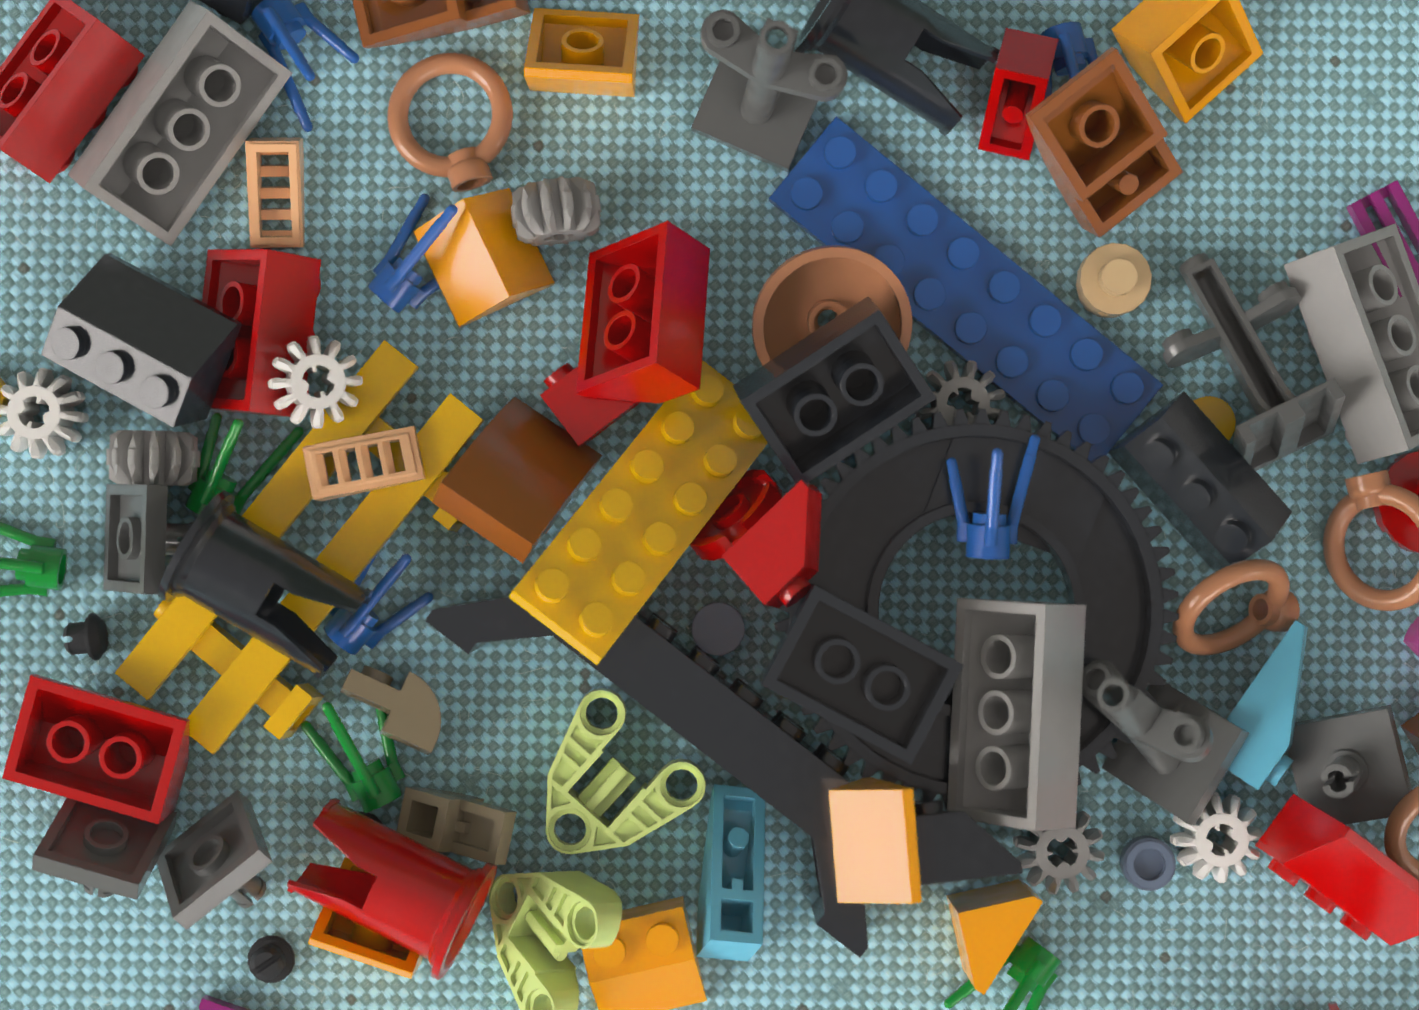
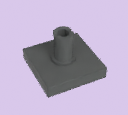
M106 484L103 590L137 594H158L159 585L165 572L166 555L174 554L180 544L177 538L184 537L193 522L189 524L167 523L168 485Z
M1391 705L1295 722L1293 744L1288 750V756L1294 760L1291 768L1298 796L1346 825L1389 818L1399 801L1412 790Z
M236 790L168 844L157 861L173 919L187 930L229 896L241 908L246 909L254 905L252 899L246 893L248 892L257 901L262 898L266 890V882L256 875L272 863V859L251 801L239 790Z
M66 798L33 854L32 870L83 884L84 891L90 895H93L97 888L98 897L105 898L117 894L137 900L175 828L177 812L170 814L160 824H155Z

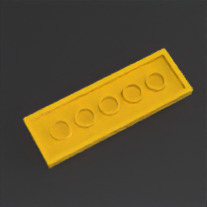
M703 360L700 390L671 399L662 404L509 596L510 599L596 665L768 444L740 402L733 387L734 384Z

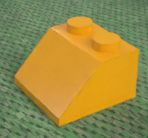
M1143 0L1111 29L1129 65L1175 116L1185 124L1264 54L1240 0Z
M683 896L622 910L619 931L612 945L605 948L582 949L589 984L598 1010H669L707 1001Z

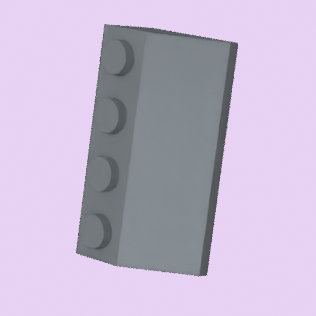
M189 1L68 175L82 188L169 246H172L292 75V72L211 11Z
M1396 223L1285 264L1284 267L1290 281V287H1296L1301 296V301L1298 305L1308 329L1309 340L1315 348L1326 382L1335 378L1345 394L1339 416L1345 429L1346 440L1352 448L1357 464L1404 452L1419 446V285ZM1372 243H1377L1389 269L1382 265ZM1398 288H1399V290H1400V292H1401V294H1402V296H1403V297H1401V298H1400V296H1399V294H1398Z
M957 598L954 660L964 664V667L953 685L947 811H964L975 822L1031 831L1076 827L1086 605Z

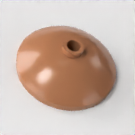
M827 245L814 247L794 255L769 276L755 302L752 315V338L761 365H765L821 328L822 326L818 324L817 320L822 311L832 310L835 312L836 318L867 296L880 309L907 351L912 334V312L904 287L891 269L882 261L857 248Z

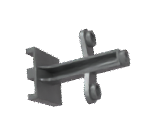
M715 11L704 20L700 40L705 51L720 61L692 124L691 131L788 172L818 101H832L843 92L848 77L846 66L835 55L793 52L799 30L790 27L784 21L773 20L767 17L759 36L732 11ZM770 31H783L788 39L787 44L779 49L769 46L767 42Z
M1200 253L1186 260L1179 267V272L1210 329L1193 334L1189 328L1173 333L1162 343L1165 350L1162 357L1168 368H1176L1216 350H1222L1256 414V417L1236 426L1232 443L1236 450L1257 471L1332 434L1345 399V394L1335 378L1295 396L1285 385L1255 332L1287 314L1301 301V296L1296 287H1289L1285 281L1277 282L1267 287L1258 295L1259 304L1244 312L1214 258L1209 259L1206 253Z
M1098 659L1090 662L1083 669L1082 694L1131 740L1130 743H1126L1118 739L1114 745L1117 757L1114 760L1107 757L1101 768L1188 824L1195 825L1247 739L1249 732L1173 688L1167 682L1165 686H1149L1147 691L1157 700V703H1155L1140 690L1130 685L1110 661Z

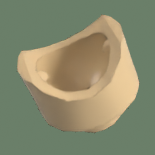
M1110 243L1098 247L1083 259L1077 271L1076 288L1079 301L1087 311L1098 317L1115 318L1127 314L1145 301L1151 289L1152 273L1144 256L1137 249L1127 244Z

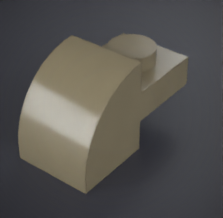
M364 665L361 673L351 669L340 693L388 714L379 734L426 755L432 753L441 729V712L437 698L428 684L419 676L409 671L400 690L390 686L394 678L384 672Z
M406 787L397 832L439 853L452 852L485 863L506 865L517 812L484 803V799L471 795L432 788Z

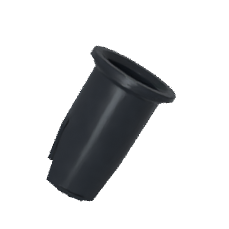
M819 0L798 36L794 47L795 52L804 53L806 50H818L826 55L837 56L843 61L846 69L939 128V132L944 136L951 132L962 119V115L921 69L905 60L913 46H916L924 52L979 70L987 61L995 63L1000 52L996 47H989L919 0Z
M223 490L201 511L175 550L159 585L158 597L168 602L175 597H187L315 673V677L321 679L338 656L295 612L278 603L284 591L286 590L293 595L356 612L362 603L369 604L374 591L369 588H362L239 515L234 505L235 496Z

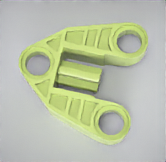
M594 689L584 696L548 772L546 835L551 846L564 854H578L629 846L694 807L705 794L706 780L703 771L697 764L686 759L672 760L664 765L648 783L645 782L611 821L603 815L636 779V776L623 763L612 757L580 794L572 788L600 757L606 748L605 746L617 734L625 722L627 711L625 702L618 693L611 689ZM607 698L615 704L618 715L615 723L610 727L598 728L588 720L586 714L587 707L594 699ZM676 770H688L696 777L698 785L691 797L676 799L667 791L666 780ZM576 814L584 821L586 833L580 841L565 843L557 836L555 824L562 815Z
M581 871L502 874L496 877L489 892V904L497 958L519 1009L578 1010L579 986L576 967L569 960L567 954L568 952H576L578 948H605L612 945L619 931L622 919V902L615 890ZM514 887L517 891V902L515 901L514 897Z

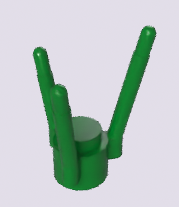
M214 413L211 417L201 450L200 467H197V481L188 486L191 493L185 506L199 515L217 494L225 490L235 496L234 505L236 512L240 515L247 499L293 448L294 444L304 434V429L300 426L295 427L238 492H235L234 489L238 482L223 473L244 423L239 418L233 421L212 469H209L222 421V415Z
M0 522L1 535L31 546L30 549L21 548L17 559L0 557V569L14 570L16 579L25 581V583L0 585V597L28 594L48 597L50 589L61 590L67 569V550L56 548L57 540L55 538L36 536Z
M324 702L322 710L354 768L350 774L309 721L302 722L301 729L344 784L352 802L359 800L364 813L376 810L403 794L397 781L406 776L398 761L393 739L380 734L387 765L383 766L380 758L365 763L333 705L330 702ZM376 709L379 731H381L388 714Z
M1027 936L1020 946L1016 944L1002 966L1003 968L1009 962L1013 965L1007 974L1020 983L1003 1010H1017L1029 991L1032 992V995L1025 1010H1038L1047 990L1058 976L1054 972L1062 961ZM970 980L966 981L958 990L945 999L944 1006L946 1008H953L962 999L975 991Z

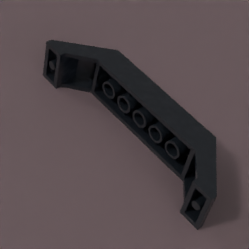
M510 595L447 605L431 611L424 621L467 654L475 651L485 642L553 636L804 830L811 838L819 897L811 906L816 924L859 958L868 948L865 903H838L829 790L851 782L846 774L850 767L844 764L843 758L840 755L831 751L822 742L815 750L803 740L807 733L804 732V728L781 710L774 717L760 707L764 700L756 690L738 677L732 684L717 674L721 668L717 660L697 645L690 652L674 640L678 635V630L654 612L648 619L638 612L596 665L510 599Z

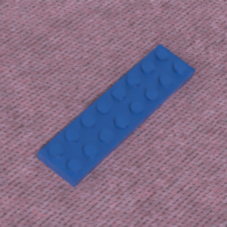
M837 116L769 197L770 203L823 246L840 245L857 248L882 261L891 269L904 287L914 321L964 362L975 361L977 363L976 371L981 376L988 371H992L995 374V378L991 384L997 389L1004 390L1005 395L1040 424L1045 421L1051 422V433L1057 437L1065 430L1072 432L1070 449L1073 450L1079 444L1086 441L1092 444L1087 459L1089 462L1100 455H1107L1163 386L1153 375Z

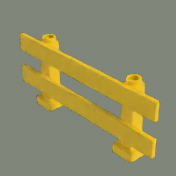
M384 340L356 374L363 378V384L354 387L346 386L345 392L354 395L359 400L357 406L349 407L338 401L337 404L344 415V420L339 423H335L330 419L324 409L323 427L318 429L312 428L242 516L281 539L313 499L303 447L395 429L380 415L419 367ZM450 393L417 433L426 479L370 491L315 560L355 582L423 496L427 497L431 502L433 501L441 481L449 473L446 468L482 425L484 420ZM400 441L390 443L396 473L405 471ZM378 447L369 448V451L380 459ZM333 456L325 457L328 478L336 471ZM440 507L432 516L449 531L458 532L463 526L462 522ZM290 592L280 603L295 612L313 631L317 629L334 608V606L296 596ZM185 596L175 597L170 602L163 600L154 612V617L158 620L115 672L117 676L146 700H150L190 650L217 671L221 677L187 717L190 720L189 736L211 754H215L255 704L271 716L263 727L277 739L281 740L292 737L302 722L307 719L324 698V695L309 683L296 684L294 687L279 675L291 661L290 658L254 637L244 646L214 621L217 615Z

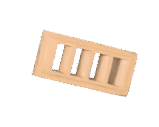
M249 138L245 141L250 248L304 247L303 138ZM262 155H288L289 165H262ZM262 177H289L290 186L262 187ZM262 199H290L291 208H262ZM262 220H291L292 230H262Z
M415 426L303 447L313 499L317 501L332 500L426 479ZM400 441L405 471L396 473L390 443ZM377 446L383 475L374 477L369 448ZM353 451L356 452L361 479L352 481L347 453ZM330 456L334 458L338 484L333 485L329 483L325 457Z

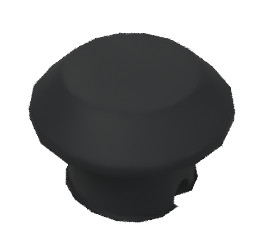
M90 613L85 622H70L64 628L63 637L71 636L73 638L72 642L64 643L66 651L71 655L88 653L89 657L96 661L106 652L108 647V631L105 622L97 614Z
M265 936L258 939L251 946L248 953V966L251 973L258 980L265 983H277L284 980L292 972L295 965V954L292 946L285 939L278 936Z

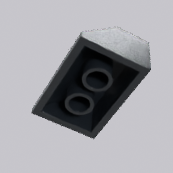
M108 253L104 254L58 305L41 355L171 427H177L207 419L243 323L125 260Z
M1185 391L1122 438L1108 452L1212 570L1222 569L1233 563L1244 561L1272 542L1292 513L1287 505Z
M914 800L921 885L1022 873L1021 861L964 811H945L943 809V801L922 802V800Z

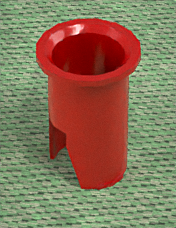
M336 798L331 799L323 807L313 822V826L358 868L368 873L309 863L303 874L296 881L289 879L287 891L291 893L296 892L427 958L430 967H432L431 976L440 980L454 963L471 933L493 885L497 866L489 862L483 868L480 867L473 870L339 803L340 800Z

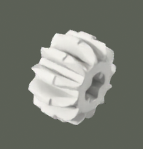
M318 336L308 337L307 356L297 342L293 341L287 344L288 353L294 360V363L284 358H274L272 365L277 370L287 373L286 378L268 380V387L270 389L286 387L287 395L278 398L274 402L275 408L281 410L294 402L296 407L290 417V422L293 424H300L307 411L310 410V422L314 429L323 427L324 409L335 423L343 421L344 415L337 402L339 401L349 407H356L359 400L354 395L345 392L346 386L354 387L363 384L361 376L346 377L344 373L345 369L352 367L357 362L355 356L349 355L337 362L335 357L340 351L341 343L336 340L331 341L324 353L321 354V342ZM316 368H319L324 372L321 380L328 385L325 393L318 391L314 393L315 397H312L307 393L309 384L302 378L306 371L308 374L317 371Z
M40 368L34 379L29 372L21 371L17 374L19 389L11 385H3L0 388L2 394L10 400L8 406L0 404V415L7 416L8 421L0 424V435H14L10 446L13 451L23 452L29 447L31 458L43 459L49 449L53 455L61 456L66 453L63 438L76 443L82 439L80 432L72 426L74 422H88L89 415L87 413L78 412L74 409L86 397L80 391L69 392L72 385V379L69 376L60 375L54 380L52 370ZM38 404L49 406L50 411L43 415L44 423L34 421L33 416L40 412Z
M1214 792L1195 825L1188 824L1174 815L1173 821L1184 827L1185 830L1184 832L1170 835V843L1175 846L1185 847L1179 852L1176 859L1182 866L1194 863L1193 875L1203 880L1212 872L1214 880L1219 883H1225L1228 877V866L1237 875L1243 876L1247 873L1246 867L1241 861L1244 855L1253 860L1260 858V852L1249 846V841L1259 840L1263 835V830L1258 827L1249 826L1254 821L1257 813L1250 807L1239 810V797L1229 794L1222 802L1219 793ZM1211 828L1221 831L1226 835L1221 845L1207 839Z

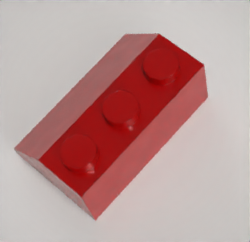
M50 0L0 66V150L48 183H51L58 173L63 172L69 167L74 159L75 149L87 133L101 124L106 115L107 106L119 90L128 86L133 81L138 72V65L145 55L73 1Z
M665 221L589 253L576 384L577 394L589 398L660 404L700 390L710 248L671 222Z
M208 249L202 302L243 323L211 409L291 417L296 407L294 402L281 410H277L274 406V402L278 398L287 395L286 387L270 389L268 387V380L286 378L287 373L277 370L272 365L274 358L280 357L294 363V360L288 353L287 344L293 341L297 342L307 356L308 337L315 336L313 328L316 302L321 289L319 277L321 259L270 249ZM307 371L304 373L302 378L306 382L308 380Z
M33 673L29 677L2 779L151 823L160 824L176 808L189 761L190 720Z
M1292 794L1255 845L1272 858L1267 868L1293 887L1299 880L1303 881L1309 886L1303 894L1329 914L1333 912L1335 907L1340 909L1345 914L1339 922L1365 941L1373 933L1392 946L1418 936L1419 881L1350 827L1297 795Z

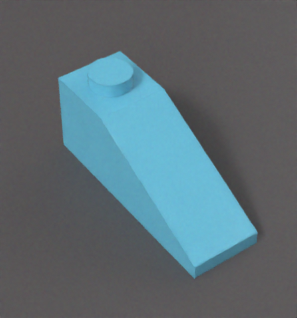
M1297 620L1294 621L1226 719L1249 732L1247 739L1228 770L1256 790L1262 789L1266 782L1276 787L1294 761L1286 756V753L1293 744L1308 630L1306 625Z
M714 784L712 787L698 898L696 957L749 961L763 945L766 801L747 787Z

